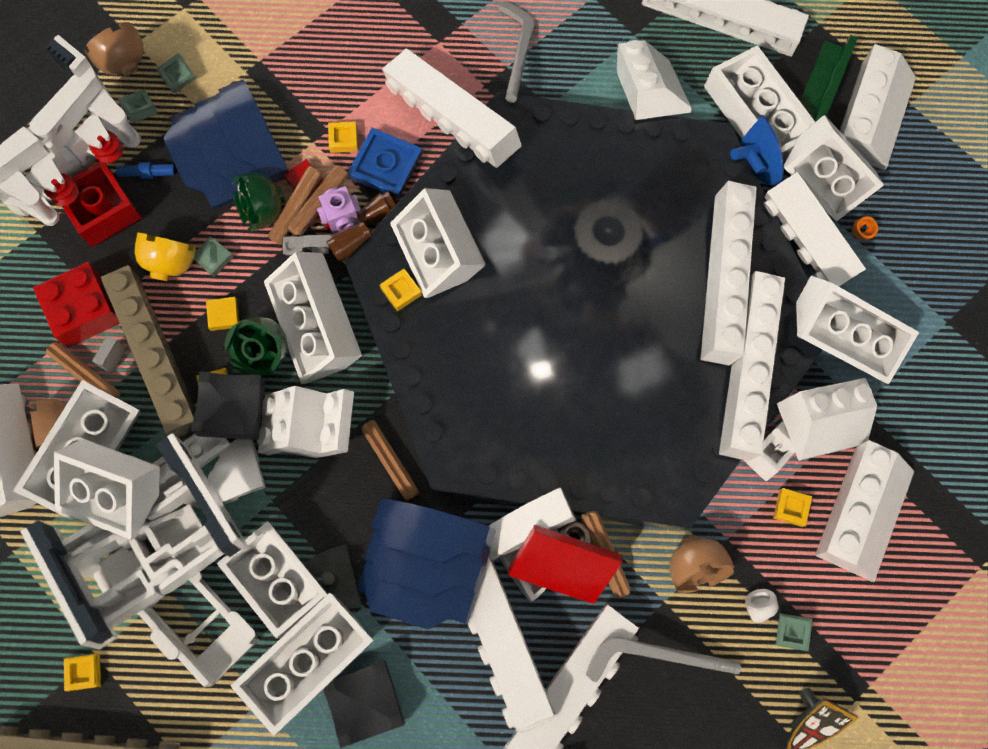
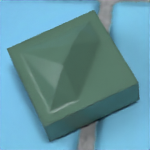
M179 53L156 68L174 94L196 79V76Z
M145 89L119 98L120 105L131 123L158 114L154 103Z
M210 236L195 252L193 261L215 277L234 256Z
M779 613L776 646L809 652L812 618Z

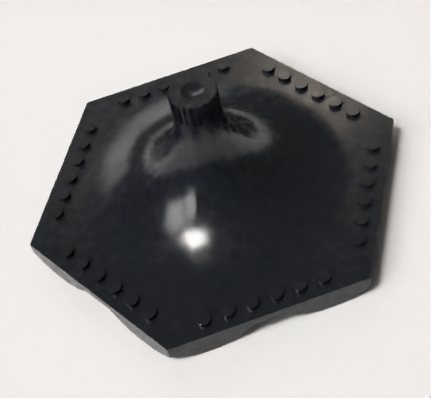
M497 92L486 106L516 127L521 147L499 167L495 168L488 161L482 162L472 149L462 147L455 139L371 232L372 237L367 239L345 261L432 492L442 495L511 506H524L549 492L561 488L574 513L585 514L594 510L599 512L601 519L662 529L689 530L742 460L719 454L732 364L724 365L701 360L715 195L728 181L756 187L750 276L755 271L785 278L766 426L779 410L777 403L788 398L822 352L821 348L797 336L796 302L806 286L808 278L789 240L782 232L777 217L771 216L764 205V202L767 201L764 198L765 193L746 158L739 160L731 159V150L739 148L741 145L730 124L674 116L636 120L631 110L517 95L516 102L509 103L505 99L506 93ZM424 188L450 190L486 265L467 282L429 298H424L422 294V296L397 312L381 290L380 284L402 269H405L418 287L419 285L390 223Z

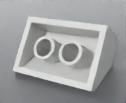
M631 40L628 43L618 44L617 74L636 120L691 113L688 99L670 61L645 40Z
M825 115L800 135L784 164V168L791 175L796 172L800 174L821 206L835 221H838L884 186L876 170Z
M424 188L390 223L424 298H429L467 282L486 265L450 190Z
M866 378L800 391L777 403L798 461L857 447L865 443L869 439L877 409L876 401Z
M82 439L54 452L55 510L132 540L137 536L159 496L160 466Z
M267 521L245 539L250 547L235 559L226 555L217 564L275 638L281 639L328 594Z

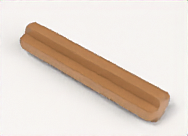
M337 165L333 168L287 225L288 230L296 237L302 236L319 215L317 208L322 206L318 196L323 195L331 188H340L347 180L349 175L343 167Z
M312 166L307 167L268 234V238L277 244H283V237H287L290 233L287 225L311 197L321 180L322 173Z
M58 342L51 343L46 349V354L79 381L83 380L117 399L120 397V391Z
M374 420L365 423L361 427L365 437L406 501L412 500L419 494L418 488Z
M591 510L583 514L581 519L590 533L592 545L615 552L599 512ZM620 565L609 581L613 595L617 598H623L631 593V588Z

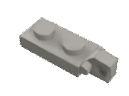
M303 235L300 237H283V254L291 256L295 252L311 250L312 253L329 254L330 248L326 241L331 236Z

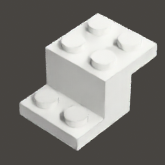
M293 386L266 394L262 406V424L257 440L259 444L258 453L272 455L286 452L319 458L348 452L354 391L342 389L327 394Z

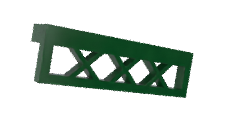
M850 35L843 47L826 40L823 43L800 98L801 104L815 122L824 115L827 116L858 37Z

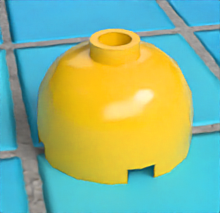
M138 232L134 253L136 261L141 268L150 271L149 277L167 281L168 276H180L189 269L194 259L196 246Z

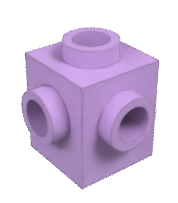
M346 186L331 188L323 195L318 196L322 206L317 208L323 225L329 224L332 234L359 224L356 214L361 211L355 195L349 196Z

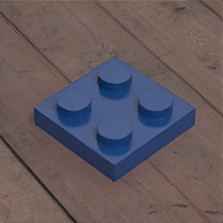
M372 127L348 171V178L382 193L388 191L391 197L399 200L423 154L422 148Z

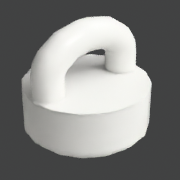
M767 589L752 591L745 599L747 612L755 623H762L768 620L779 609L776 595Z

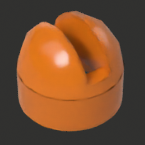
M868 216L858 219L852 226V234L857 240L865 241L871 239L878 232L877 222ZM866 224L868 228L861 232L860 228Z

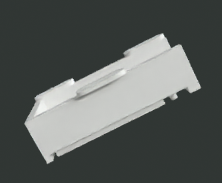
M199 572L189 581L215 607L216 611L192 634H187L184 641L175 634L152 608L158 601L137 614L153 630L150 636L152 642L168 659L178 658L203 687H211L259 639L250 625L221 600L202 579V575ZM221 614L231 626L197 658L187 645L193 643L196 639L195 637Z

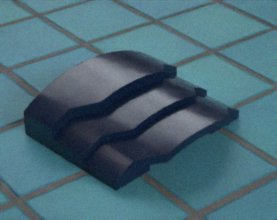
M244 79L218 89L219 94L195 103V106L170 116L172 125L163 138L184 185L195 191L205 193L213 210L234 201L233 192H238L237 184L232 185L234 176L258 172L267 175L276 183L285 179L284 174L288 172L279 149Z
M381 499L371 526L374 532L365 556L366 563L356 589L366 594L370 611L428 630L447 619L468 625L497 531L490 526L445 512L405 502Z

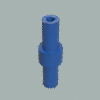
M139 162L138 165H119L116 167V173L118 177L139 176L140 179H153L154 176L176 175L175 164L153 165L152 162Z

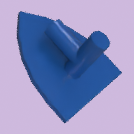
M762 115L740 140L741 147L731 150L730 157L732 160L746 158L758 181L768 185H778L783 182L782 151L775 132L765 116Z

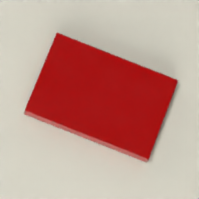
M534 525L510 564L508 576L594 604L622 564V555Z

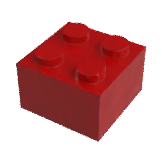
M98 162L71 178L78 186L79 194L75 202L62 206L79 235L91 247L142 218L106 163Z
M89 262L32 287L54 338L67 348L120 324L101 280L102 276Z

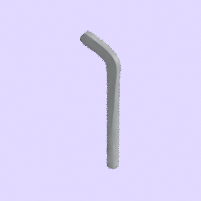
M503 1L498 9L522 24L505 98L507 102L514 103L517 100L534 20L524 10L507 1Z
M611 637L605 640L597 649L588 666L586 675L591 681L597 683L607 663L617 652L641 655L737 675L740 673L741 664L737 661L620 637Z

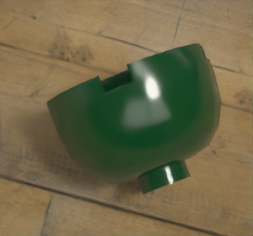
M244 173L234 176L232 185L237 184L238 192H233V198L240 219L243 223L249 221L251 225L247 229L249 231H257L272 225L280 216L282 203L285 201L282 188L276 186L271 178L262 173Z
M250 316L236 323L226 334L224 344L225 351L229 350L232 358L229 361L233 367L245 375H269L273 373L285 359L288 349L286 334L281 326L274 320L263 316Z

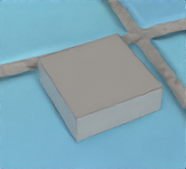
M107 336L92 362L112 374L127 348L118 340Z

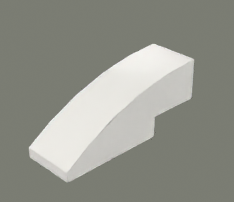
M783 419L764 438L762 454L750 461L744 460L766 482L795 453Z
M561 488L525 504L489 525L497 531L489 554L492 561L520 549L534 525L554 531L576 521Z

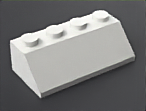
M874 44L862 63L840 132L870 165L885 170L892 154L916 76L901 53Z
M758 45L714 67L704 86L741 138L764 115L778 138L783 162L789 157L800 135L815 123Z
M798 172L766 193L764 197L767 200L764 202L766 209L771 216H778L783 223L781 226L782 232L789 241L794 239L800 248L797 250L800 258L806 265L810 263L817 272L814 274L815 277L831 282L839 287L866 269Z
M295 252L264 283L278 322L286 334L288 349L301 384H307L346 369L362 357L323 253Z
M812 275L796 302L798 337L886 384L891 382L919 334L913 328L837 285Z
M82 380L13 491L73 521L77 518L55 510L54 452L82 439L118 451L138 418L140 411Z
M0 384V517L31 508L36 504V502L13 491L37 453L33 450L31 442L32 427L26 419V400L24 395L21 394L19 384Z
M870 440L855 448L815 556L871 582H875L914 474V470L897 452Z
M329 593L243 673L231 687L270 733L275 736L374 640L335 594Z

